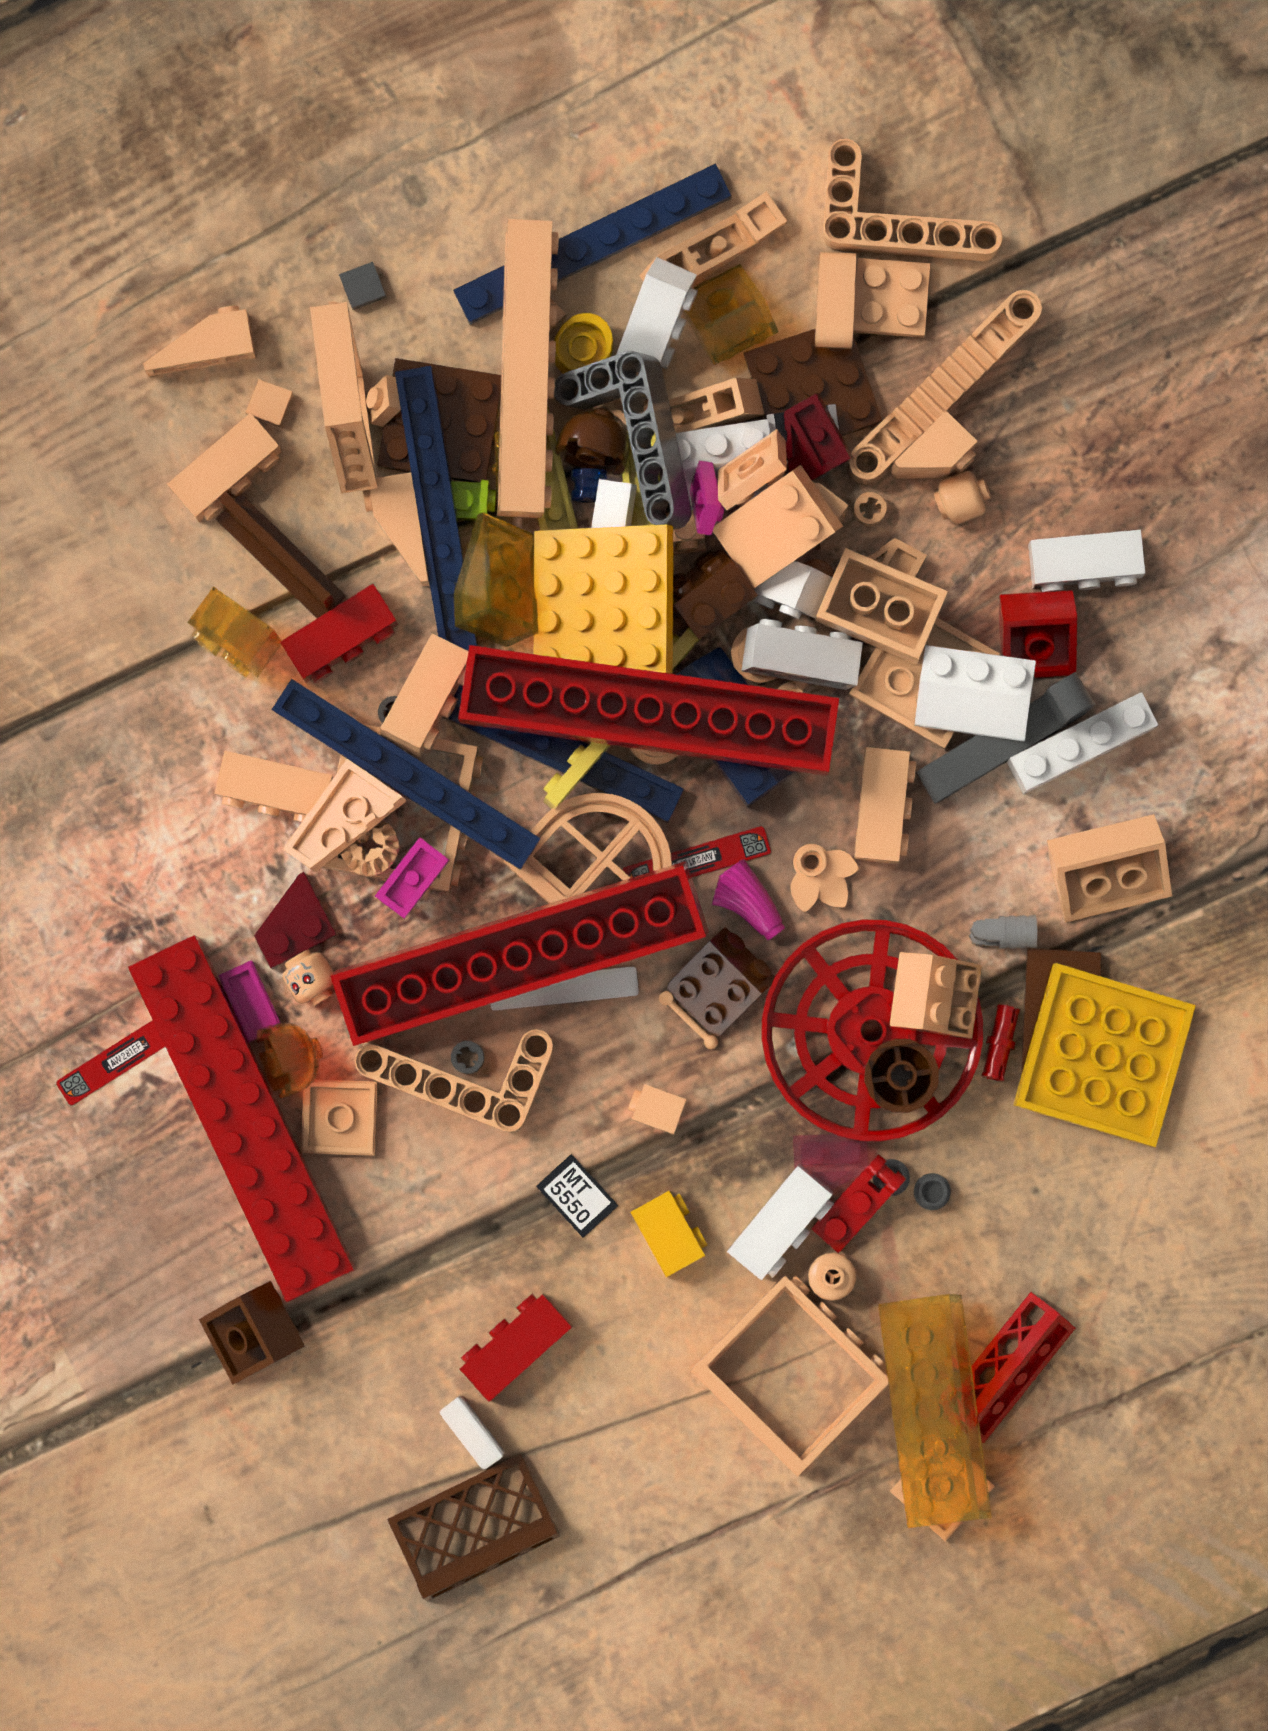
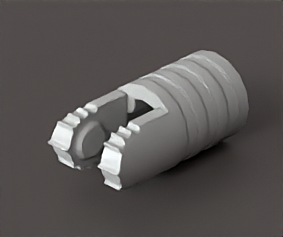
M1036 915L998 916V919H980L973 922V926L970 929L971 934H969V938L972 944L976 946H999V949L1037 948Z

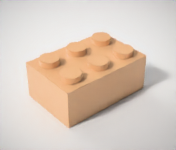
M845 548L815 621L917 664L948 591Z

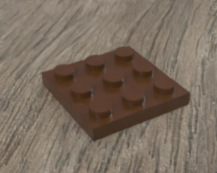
M815 328L743 353L751 379L757 380L765 419H767L766 415L784 412L810 396L819 393L825 406L835 404L839 431L842 436L878 425L882 422L854 335L852 349L815 347Z
M395 358L393 377H395V372L433 366L451 479L481 483V480H487L501 398V375ZM400 410L383 427L377 466L379 468L410 473L408 449Z

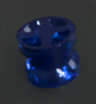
M594 468L571 470V479L574 481L571 501L595 503L599 479L606 480L607 471Z

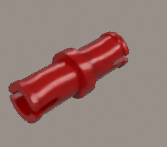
M997 1005L992 1034L987 1036L986 1044L989 1047L981 1077L1004 1082L1010 1050L1015 1049L1016 1042L1013 1041L1020 1009L1008 1005Z

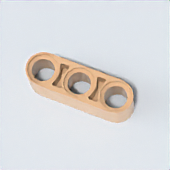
M820 251L815 347L852 349L856 253Z

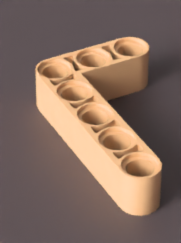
M840 139L830 147L827 163L822 235L825 244L831 249L974 261H988L998 254L1003 239L1002 232L992 222L858 212L861 149L857 143L850 139ZM843 151L849 152L853 155L855 161L849 166H841L834 158L836 154ZM838 187H844L851 192L852 197L847 202H838L833 198L832 192ZM835 223H842L848 227L849 234L844 238H835L831 235L829 228ZM871 226H879L885 231L886 236L880 241H873L867 237L866 230ZM910 228L917 229L921 233L922 239L918 243L911 244L904 240L902 233ZM944 231H951L957 235L958 243L954 246H945L940 242L939 235ZM980 234H988L994 239L995 245L990 249L980 248L975 242V238Z
M530 1030L524 1034L500 1093L378 1045L369 1044L360 1048L355 1055L354 1062L358 1072L367 1078L499 1130L515 1132L521 1129L527 1120L553 1054L554 1046L550 1036L542 1030ZM535 1036L542 1037L547 1042V1050L540 1057H532L526 1049L529 1039ZM370 1051H376L382 1057L381 1067L374 1072L366 1071L362 1064L364 1055ZM406 1064L412 1065L417 1073L415 1081L407 1086L401 1085L396 1077L398 1069ZM524 1070L532 1074L534 1082L528 1091L521 1092L513 1086V1077L519 1071ZM438 1078L447 1079L451 1085V1092L444 1099H436L431 1093V1084ZM474 1091L481 1092L486 1101L484 1108L476 1113L468 1111L465 1106V1098ZM506 1105H514L520 1112V1119L513 1126H505L500 1121L499 1113Z

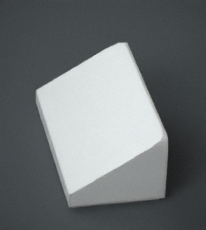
M458 1396L441 1409L440 1415L483 1470L505 1455L503 1448L463 1396Z

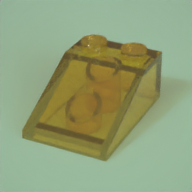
M484 512L477 515L454 591L455 627L505 647L538 634L537 596L534 588L533 533Z

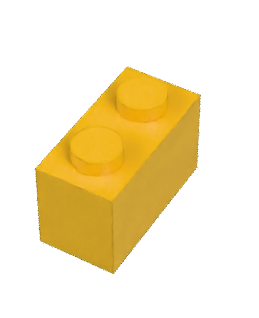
M670 1191L631 1211L635 1222L666 1277L704 1257L705 1254L702 1249L708 1246L698 1226L690 1229L684 1216L690 1212L681 1195L677 1194L673 1197Z

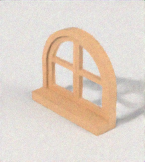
M589 793L575 796L560 803L556 809H551L530 831L541 840L521 870L507 861H503L511 871L549 904L584 893L606 867L621 880L630 879L612 861L639 831L646 839L651 850L653 871L672 865L668 842L655 819L641 806L631 800L606 793ZM603 812L622 817L629 821V823L606 849L601 852L567 821L582 814ZM561 826L597 857L570 889L533 857Z

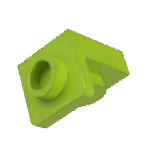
M481 480V483L452 481L458 520L488 521V512H495L496 490H490L489 480Z

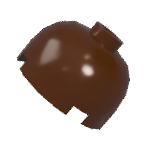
M596 408L593 412H583L575 415L564 424L558 437L555 453L559 455L562 451L566 454L564 461L579 469L603 474L605 468H615L613 475H619L625 471L630 449L629 435L622 424L614 419L613 413Z
M893 1039L881 1044L870 1055L865 1066L864 1083L869 1096L880 1107L893 1113H909L922 1108L933 1097L939 1084V1068L933 1054L923 1045L911 1039Z

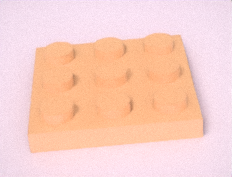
M939 618L936 619L925 644L992 655L1000 654ZM876 647L858 677L857 686L851 689L849 696L944 750L954 731L915 726L925 647L917 664Z

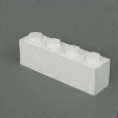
M1141 692L1010 757L1007 764L1024 795L1154 730L1158 723Z

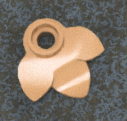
M806 844L800 847L793 859L796 875L790 885L791 895L797 907L802 912H807L817 899L832 907H845L848 900V888L844 878L851 876L859 869L855 860L845 851H826L817 844ZM815 856L819 861L818 867L808 869L804 863L805 858Z

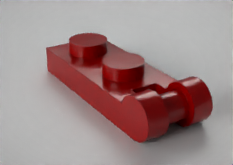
M880 1154L870 1162L840 1195L820 1221L818 1220L811 1228L838 1254L907 1179L899 1171L897 1173L892 1171L885 1164L887 1160ZM874 1175L886 1184L881 1190L870 1181Z

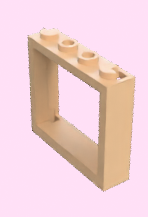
M332 301L329 302V305L310 307L324 424L341 494L376 489L378 487L363 371L347 302L338 303Z
M363 724L381 736V727ZM437 739L434 747L431 749L432 751L464 757L458 786L477 797V793L471 792L473 778L481 777L484 757L478 756V747ZM340 755L337 772L347 760L342 755ZM451 825L444 854L450 861L442 870L440 878H436L429 887L430 890L450 893L452 885L458 886L462 865L456 864L459 849L466 850L468 836ZM338 855L321 867L359 875L353 872L343 859L338 858ZM388 868L380 874L364 877L386 881L395 869Z
M784 1275L695 1365L691 1372L798 1477L891 1382L886 1376L891 1369L876 1354L869 1359L859 1349L864 1343L849 1328L842 1332L833 1323L837 1316L823 1302L818 1306L813 1304L806 1297L811 1290L796 1275L791 1280ZM784 1291L874 1379L800 1456L710 1369Z

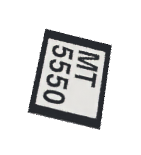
M572 1154L536 1186L582 1238L618 1207L616 1202Z

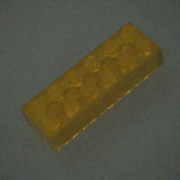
M944 1294L878 1304L907 1528H921L992 1518L962 1295Z

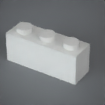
M656 257L645 276L617 354L626 351L647 354L656 357L661 367L667 369L675 353V349L670 347L672 339H679L686 324V320L681 318L683 310L689 311L698 292L692 288L697 274ZM641 364L637 366L636 372L640 373Z
M1141 530L1031 540L1028 544L1032 588H1041L1042 592L1064 591L1063 586L1078 584L1079 590L1100 588V582L1115 581V586L1117 587L1131 586L1137 584V579L1145 575Z
M761 619L760 623L747 628L742 672L844 690L857 686L863 642L853 641L851 636L842 632H830L829 636L816 634L817 629L809 626H795V630L781 628L782 622L769 619Z
M798 1164L727 1252L760 1280L766 1274L773 1278L787 1260L782 1255L790 1245L797 1249L810 1234V1231L805 1227L815 1216L820 1221L834 1203L829 1200L833 1191L802 1165Z

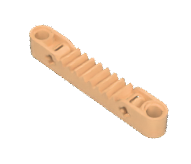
M1019 290L1011 294L952 355L948 356L900 406L895 408L890 415L851 452L854 458L848 462V472L851 478L858 484L863 485L873 484L878 481L893 466L894 462L945 411L948 412L1034 328L1042 310L1041 301L1038 296L1028 290ZM1020 303L1028 305L1032 311V316L1028 319H1019L1013 313V306ZM862 456H870L875 460L877 467L874 471L865 473L859 470L856 461Z

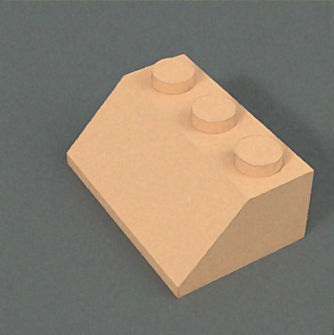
M1154 814L1047 840L1051 870L1065 923L1172 897L1165 841Z

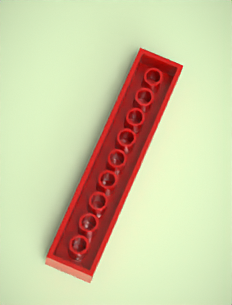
M469 645L458 719L462 724L828 776L839 698Z
M687 861L341 968L336 970L330 977L352 1044L356 1046L701 939L707 936L709 929Z
M193 935L128 966L285 1301L290 1302L356 1270L199 937Z

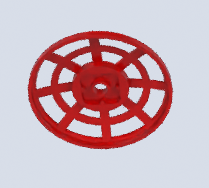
M862 919L841 923L823 930L805 941L786 959L775 975L766 996L762 1014L761 1041L765 1062L773 1082L784 1099L802 1117L818 1128L839 1137L858 1141H886L902 1138L923 1130L942 1118L960 1100L970 1085L978 1067L983 1046V1016L979 997L977 998L972 1039L890 1026L894 992L884 988L886 967L897 970L899 961L898 958L887 955L890 933L918 942L937 956L958 959L943 944L927 933L909 925L888 920ZM862 931L875 932L873 954L850 956L829 966L816 949L825 942L842 935ZM805 958L818 976L804 992L796 1015L774 1012L776 1001L784 982L795 966ZM871 965L868 987L858 988L849 992L837 977V974L852 967ZM825 984L838 1003L833 1008L829 1019L807 1016L813 998ZM874 1020L881 1025L882 1035L879 1040L870 1042L862 1037L861 1027L864 1022ZM772 1027L794 1030L797 1054L807 1073L791 1086L784 1079L776 1060L772 1040ZM805 1031L826 1033L829 1046L833 1052L816 1066L807 1048ZM893 1039H911L919 1044L936 1046L933 1056L939 1069L946 1055L947 1047L969 1049L968 1059L960 1079L941 1103L933 1096L923 1106L928 1113L918 1120L896 1128L868 1130L870 1109L882 1107L869 1096L864 1083L865 1066L870 1055L881 1044ZM841 1064L849 1070L859 1073L857 1095L840 1090L825 1077ZM817 1085L832 1098L847 1105L856 1106L854 1128L841 1126L821 1117L808 1108L799 1098Z

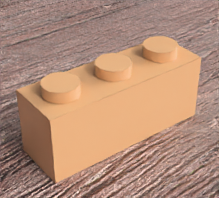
M249 413L167 483V485L198 522L204 518L209 521L222 511L223 507L218 498L225 491L230 496L233 494L235 497L246 491L252 484L249 479L260 470L266 473L280 460L277 455L282 450L257 419Z
M432 633L380 728L381 736L420 758L425 748L431 750L440 735V730L436 729L442 717L448 719L456 706L458 699L454 695L458 687L464 684L468 651Z
M865 748L854 860L898 864L900 856H907L909 834H902L903 819L910 820L912 798L906 797L907 783H914L916 761H909L910 751Z
M224 751L214 794L223 798L222 804L243 809L244 803L259 806L258 813L279 817L280 811L294 814L293 820L302 823L334 777L330 774Z

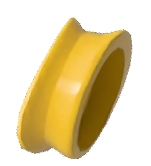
M581 313L569 318L561 326L554 339L556 343L555 364L562 373L609 358L613 351V336L607 322L600 316L591 313Z

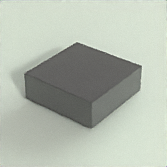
M373 262L339 274L352 310L386 298Z

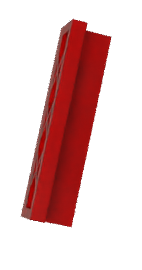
M1030 1292L938 1408L984 1444L1076 1327L1043 1300ZM1035 1306L1045 1312L1035 1325L1026 1326V1317ZM1018 1337V1347L1012 1354L1003 1355L1005 1343L1009 1339ZM995 1366V1376L989 1383L980 1384V1375L985 1368ZM972 1395V1405L961 1417L953 1409L962 1397Z

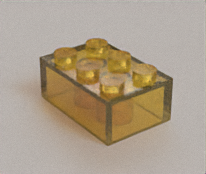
M214 586L187 622L194 630L191 636L195 638L194 640L202 648L215 657L219 652L223 653L221 657L228 666L245 678L249 673L258 678L281 646L280 641L282 640L273 628Z

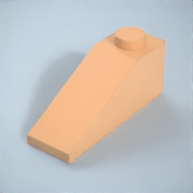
M734 214L656 257L697 274L693 284L695 286L754 247L756 242L738 216ZM654 260L639 275L643 281Z
M239 306L219 308L218 314L209 315L144 362L145 372L150 377L256 359L249 314L246 309L240 310Z
M733 378L669 400L675 433L732 425L765 415L756 379Z
M410 472L376 478L378 488L363 490L366 512L373 511L375 520L421 585L429 586L412 474Z

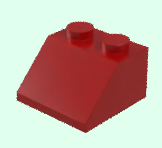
M1073 590L1000 594L999 629L1001 656L1036 661L1034 678L1069 676L1076 672L1077 612Z

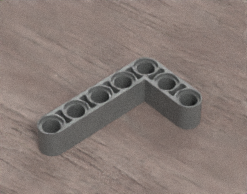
M626 351L560 375L556 379L554 387V397L560 404L584 410L621 398L647 520L654 525H671L673 529H680L686 526L691 517V505L665 380L659 360L647 354ZM639 364H641V370H640V373H639L638 376H637V375H636L637 366H638ZM609 374L610 380L608 385L605 386V380ZM577 385H578V393H577V395H576V397H575V396H574V391H575V388H576ZM648 398V407L644 411V403ZM655 434L656 440L654 445L651 446L652 436ZM663 469V477L659 482L658 475L660 470ZM670 504L671 511L669 516L666 517V508Z
M1074 672L1052 685L1043 696L1030 703L1024 742L976 735L924 766L916 774L934 804L1006 763L1010 757L1036 745L1081 718L1093 708L1095 702L1078 674Z

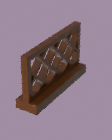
M226 491L218 498L224 511L216 518V521L316 619L336 607L346 597L242 493L235 500Z
M521 1454L387 1519L415 1578L417 1588L422 1598L427 1602L561 1536ZM517 1465L524 1477L519 1493L499 1486L504 1471ZM497 1475L494 1484L486 1482V1480ZM478 1484L492 1488L485 1509L466 1503L470 1489ZM526 1486H528L533 1498L524 1495ZM497 1490L517 1497L510 1518L490 1511ZM463 1492L461 1500L452 1498ZM524 1499L535 1503L542 1518L529 1524L515 1520L521 1500ZM445 1500L459 1505L452 1526L432 1519L437 1504ZM464 1507L483 1513L476 1534L457 1528ZM430 1508L427 1517L419 1514ZM488 1516L508 1522L503 1537L495 1541L482 1536ZM411 1517L425 1521L419 1541L405 1538L399 1523ZM431 1523L450 1530L443 1551L424 1544ZM513 1524L521 1526V1528L511 1532ZM455 1532L475 1538L470 1553L462 1557L448 1553ZM480 1540L489 1543L477 1549ZM407 1543L417 1546L414 1555ZM422 1548L441 1555L436 1570L422 1576L417 1565ZM446 1557L455 1559L454 1561L444 1565Z

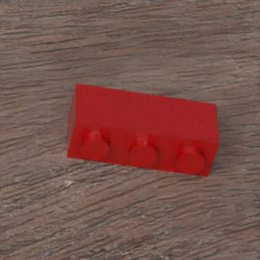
M371 584L280 641V644L305 683L310 680L318 683L333 673L331 667L343 660L345 664H348L364 653L362 648L370 642L375 641L376 644H380L395 634L393 628L399 624L375 585Z
M532 1293L516 1307L521 1313L511 1323L504 1318L489 1332L493 1338L483 1348L476 1343L461 1357L465 1364L459 1370L488 1402L573 1327L544 1294L536 1298Z

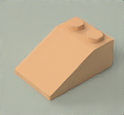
M800 465L716 524L713 533L754 589L835 533L843 525Z

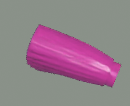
M744 859L719 875L712 905L734 911L758 933L764 935L767 941L785 929L782 923L783 920L774 902Z

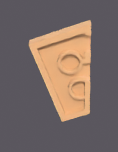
M347 759L283 850L316 872L407 800Z

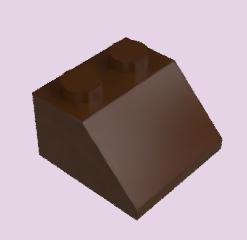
M271 1281L233 1299L198 1319L232 1385L305 1347L297 1328L294 1326L280 1295Z

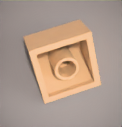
M945 411L894 462L891 475L895 479H945L954 472L956 474L962 473L974 462L973 458L977 455L974 449L978 441Z

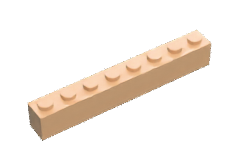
M508 219L505 227L497 516L542 518L544 508H551L552 489L551 486H545V472L552 471L553 453L552 450H546V435H553L554 416L553 413H547V399L554 398L555 380L554 377H548V363L555 362L556 343L555 341H549V326H556L557 307L550 304V290H557L558 278L557 268H551V254L558 253L559 242L558 232H552V221Z

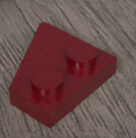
M819 393L784 411L785 430L787 431L786 458H788L789 473L801 465L813 481L854 458Z
M305 872L300 873L254 935L271 969L289 961L301 952L312 949L337 936Z

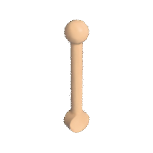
M663 991L659 995L660 1003L664 1006H669L704 1040L706 1048L715 1049L718 1046L717 1037L709 1035L674 1001L671 992Z

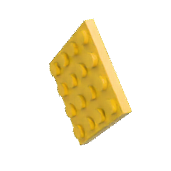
M666 524L534 531L533 654L672 674L673 526Z
M1053 963L1013 1106L1146 1146L1156 1147L1196 1005Z

